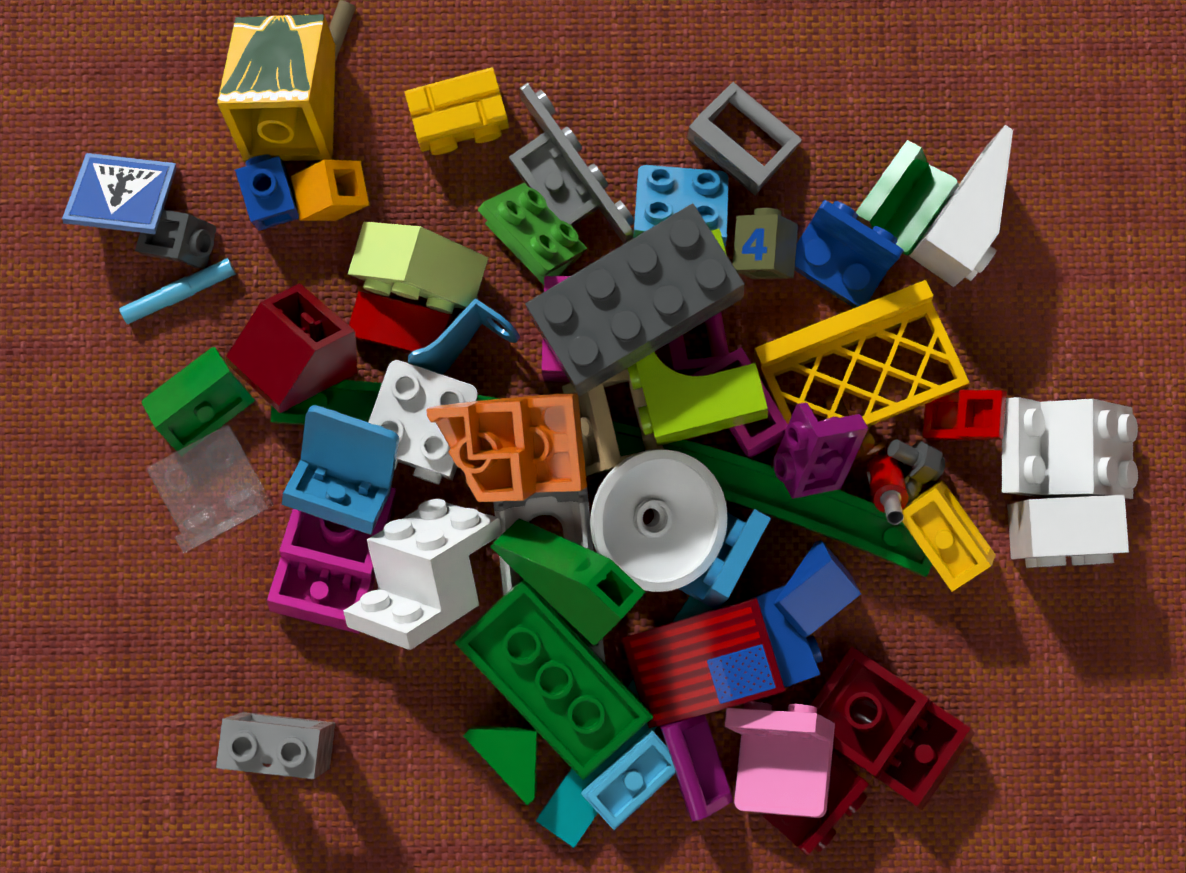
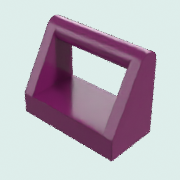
M705 714L659 726L665 745L668 747L676 771L675 776L690 819L697 821L706 818L733 802Z

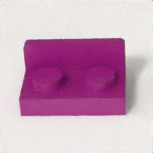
M807 402L796 404L773 460L775 475L784 483L792 499L841 489L868 431V426L860 414L841 418L830 417L818 422Z

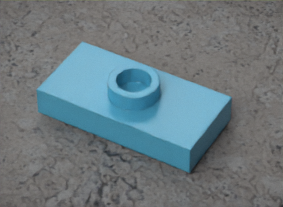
M649 729L581 792L582 796L613 830L620 826L676 773L668 747Z

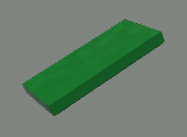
M524 579L520 580L455 640V644L582 780L588 777L653 718V714L559 612Z

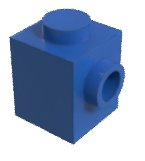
M269 154L255 156L245 162V167L235 169L250 221L258 231L299 219L287 167L280 156L274 158Z

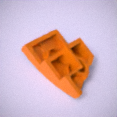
M577 393L473 401L434 406L426 409L427 417L431 423L437 424L450 446L448 451L456 466L465 473L466 483L478 502L524 501L537 492L582 491L587 487Z

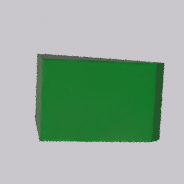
M473 725L463 737L528 806L535 799L537 791L538 732L534 727Z

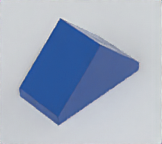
M819 540L813 544L774 602V605L802 637H807L861 595V592L850 572L825 543Z

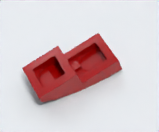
M358 291L349 326L355 330L356 340L393 347L401 352L411 353L414 350L425 348L437 340L452 324L453 316L415 304Z
M959 390V393H951L926 403L923 438L929 440L1003 439L1007 391Z

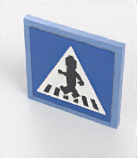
M86 153L62 217L63 224L156 234L177 169L176 163Z

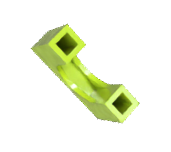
M720 228L711 230L726 254ZM653 352L628 367L633 390L642 388L647 404L646 406L638 407L644 435L654 433L657 446L768 418V407L756 363L705 376H688L667 367Z

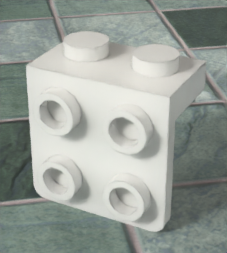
M400 360L392 361L387 368L368 423L382 426L398 434L399 445L394 470H396L399 462L414 467L413 476L438 485L442 477L453 481L458 466H456L448 452L450 446L437 424L431 423L427 417L426 409L434 406L473 402L477 400L478 392L471 384Z

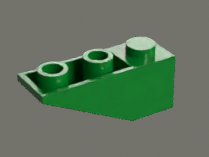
M520 518L490 546L594 646L646 593L610 558Z

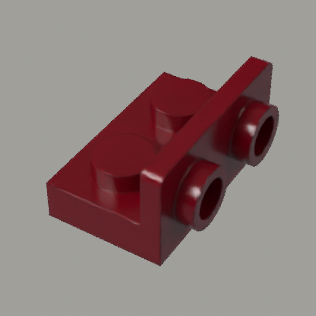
M832 753L827 811L823 817L812 818L760 814L806 856L813 849L819 853L834 838L836 830L832 827L845 813L848 817L852 816L864 803L867 795L863 791L869 783Z

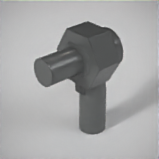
M895 439L888 447V456L903 463L902 471L905 473L904 479L908 492L907 506L919 496L923 484L939 479L945 469V459L942 457V452L920 440L913 446H910Z

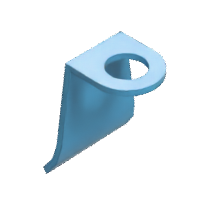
M475 298L437 340L425 348L412 351L408 356V363L443 375L482 324L512 343H516L520 339V335L504 317ZM492 319L500 323L507 331L500 328Z

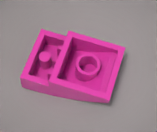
M391 487L390 496L371 535L293 509L279 550L280 561L267 598L269 611L360 634V631L347 627L343 610L360 601V598L365 593L372 591L375 572L367 539L384 530V526L390 522L396 488Z

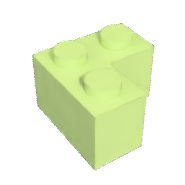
M363 222L348 274L365 281L363 288L370 292L384 296H390L392 292L414 300H418L419 296L427 299L426 307L452 314L454 308L466 309L477 298L488 257L421 226Z

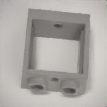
M247 712L223 718L216 768L315 779L330 769L335 722ZM262 763L272 765L270 767H266Z

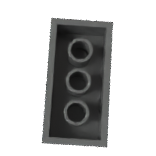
M692 203L528 301L525 305L530 318L580 397L743 299L745 284Z

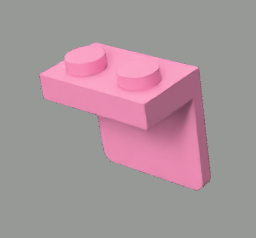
M755 701L744 703L743 709L727 708L725 727L741 734L734 799L735 806L744 812L812 818L823 817L827 811L835 723L817 714L816 707L803 704H789L788 711H772L771 704Z

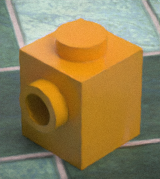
M324 159L291 176L300 221H337L369 206L361 161Z

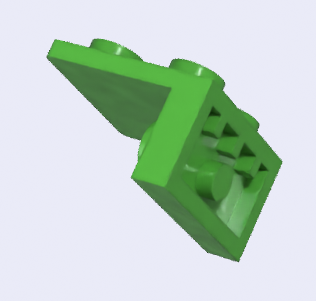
M525 183L484 201L478 208L480 214L487 220L485 224L543 285L544 276H563L587 250V247L579 240L576 230L570 224L561 221L547 207L545 198Z

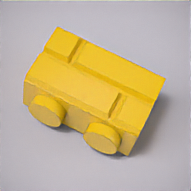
M493 67L404 91L422 152L430 150L432 155L446 154L458 148L457 142L474 138L476 143L490 142L502 136L501 130L509 128Z

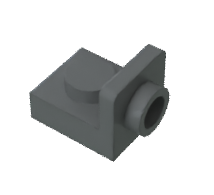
M163 210L156 234L140 233L135 251L146 256L179 261L195 268L205 269L214 246L216 226L190 214Z

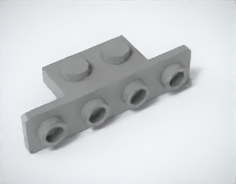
M528 83L520 87L522 102L544 131L543 134L509 156L510 163L525 184L538 191L545 198L547 207L561 221L570 224L572 227L599 209L624 244L632 240L633 230L630 226L634 224V218L620 200L614 204L604 189L609 185L599 168L594 163L587 166L578 152L582 150V146L570 128L565 127L561 130L552 115L556 111L549 98L542 90L535 93Z

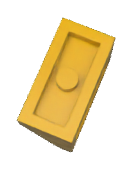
M943 479L929 487L902 509V522L951 592L992 566L996 554Z

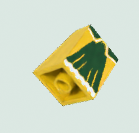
M324 14L235 17L217 104L244 162L252 157L269 154L272 158L280 156L282 161L332 160L336 45Z

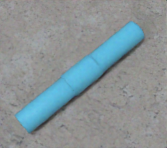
M226 258L119 308L120 313L126 324H130L236 275L235 269L229 258Z

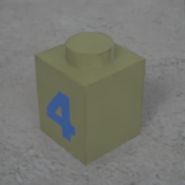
M757 208L754 210V215L736 216L733 266L737 273L751 279L794 278L798 224L783 217L781 210L773 208Z

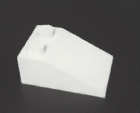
M1007 125L984 148L960 182L957 190L914 251L909 255V257L953 287L964 278L972 281L978 272L981 273L997 252L990 245L1000 231L1013 130Z

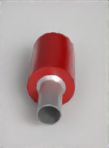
M881 454L874 457L867 466L873 503L879 511L886 513L890 524H899L903 520L902 509L908 503V492L902 467L898 460L888 456V454Z

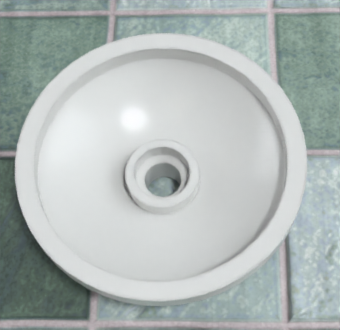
M668 449L642 451L616 465L599 486L592 504L590 519L593 544L598 554L610 558L643 590L651 592L671 591L696 580L716 559L726 535L727 506L717 479L697 459ZM651 508L654 512V518L649 524L645 525L643 514L647 509Z

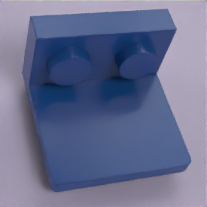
M824 200L796 243L794 270L851 307L856 308L869 301L887 271L900 258L904 250L896 245L898 242L897 238L887 230L878 226H874L871 229L856 220L858 214L846 204L839 201H834L831 204Z

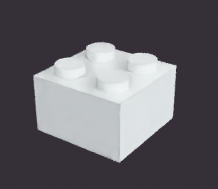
M1125 495L1029 499L1007 504L1011 559H1025L1026 568L1066 565V557H1071L1072 566L1114 563L1113 554L1129 552Z

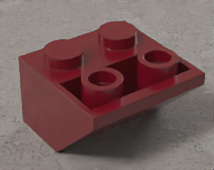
M299 283L260 302L227 353L226 363L281 413L358 373L355 330Z

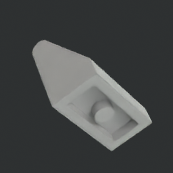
M734 82L700 113L689 126L687 139L753 195H756L802 142L798 135ZM729 102L782 146L765 166L712 123Z

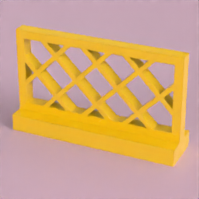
M926 280L754 348L753 362L756 363L760 377H763L773 401L787 424H789L792 415L786 402L794 406L807 402L805 399L813 379L839 389L831 410L807 402L814 414L825 418L845 417L835 413L845 391L870 401L865 415L862 416L868 427L969 386L970 382L932 303L933 293ZM926 317L933 332L928 347L902 337L908 323ZM900 327L897 335L888 332L890 330ZM876 336L894 343L885 364L860 355L865 340ZM936 341L942 352L933 349ZM858 344L855 352L845 349ZM898 345L924 355L916 376L890 366ZM834 353L851 360L843 381L817 372L823 357ZM929 357L948 364L954 380L937 385L922 379L921 376ZM815 361L812 369L803 366ZM856 362L882 372L874 393L848 384ZM790 370L807 376L808 379L800 398L782 392L775 376ZM886 375L913 384L907 399L896 403L878 396ZM917 386L927 390L917 395H914ZM874 404L884 407L871 413Z

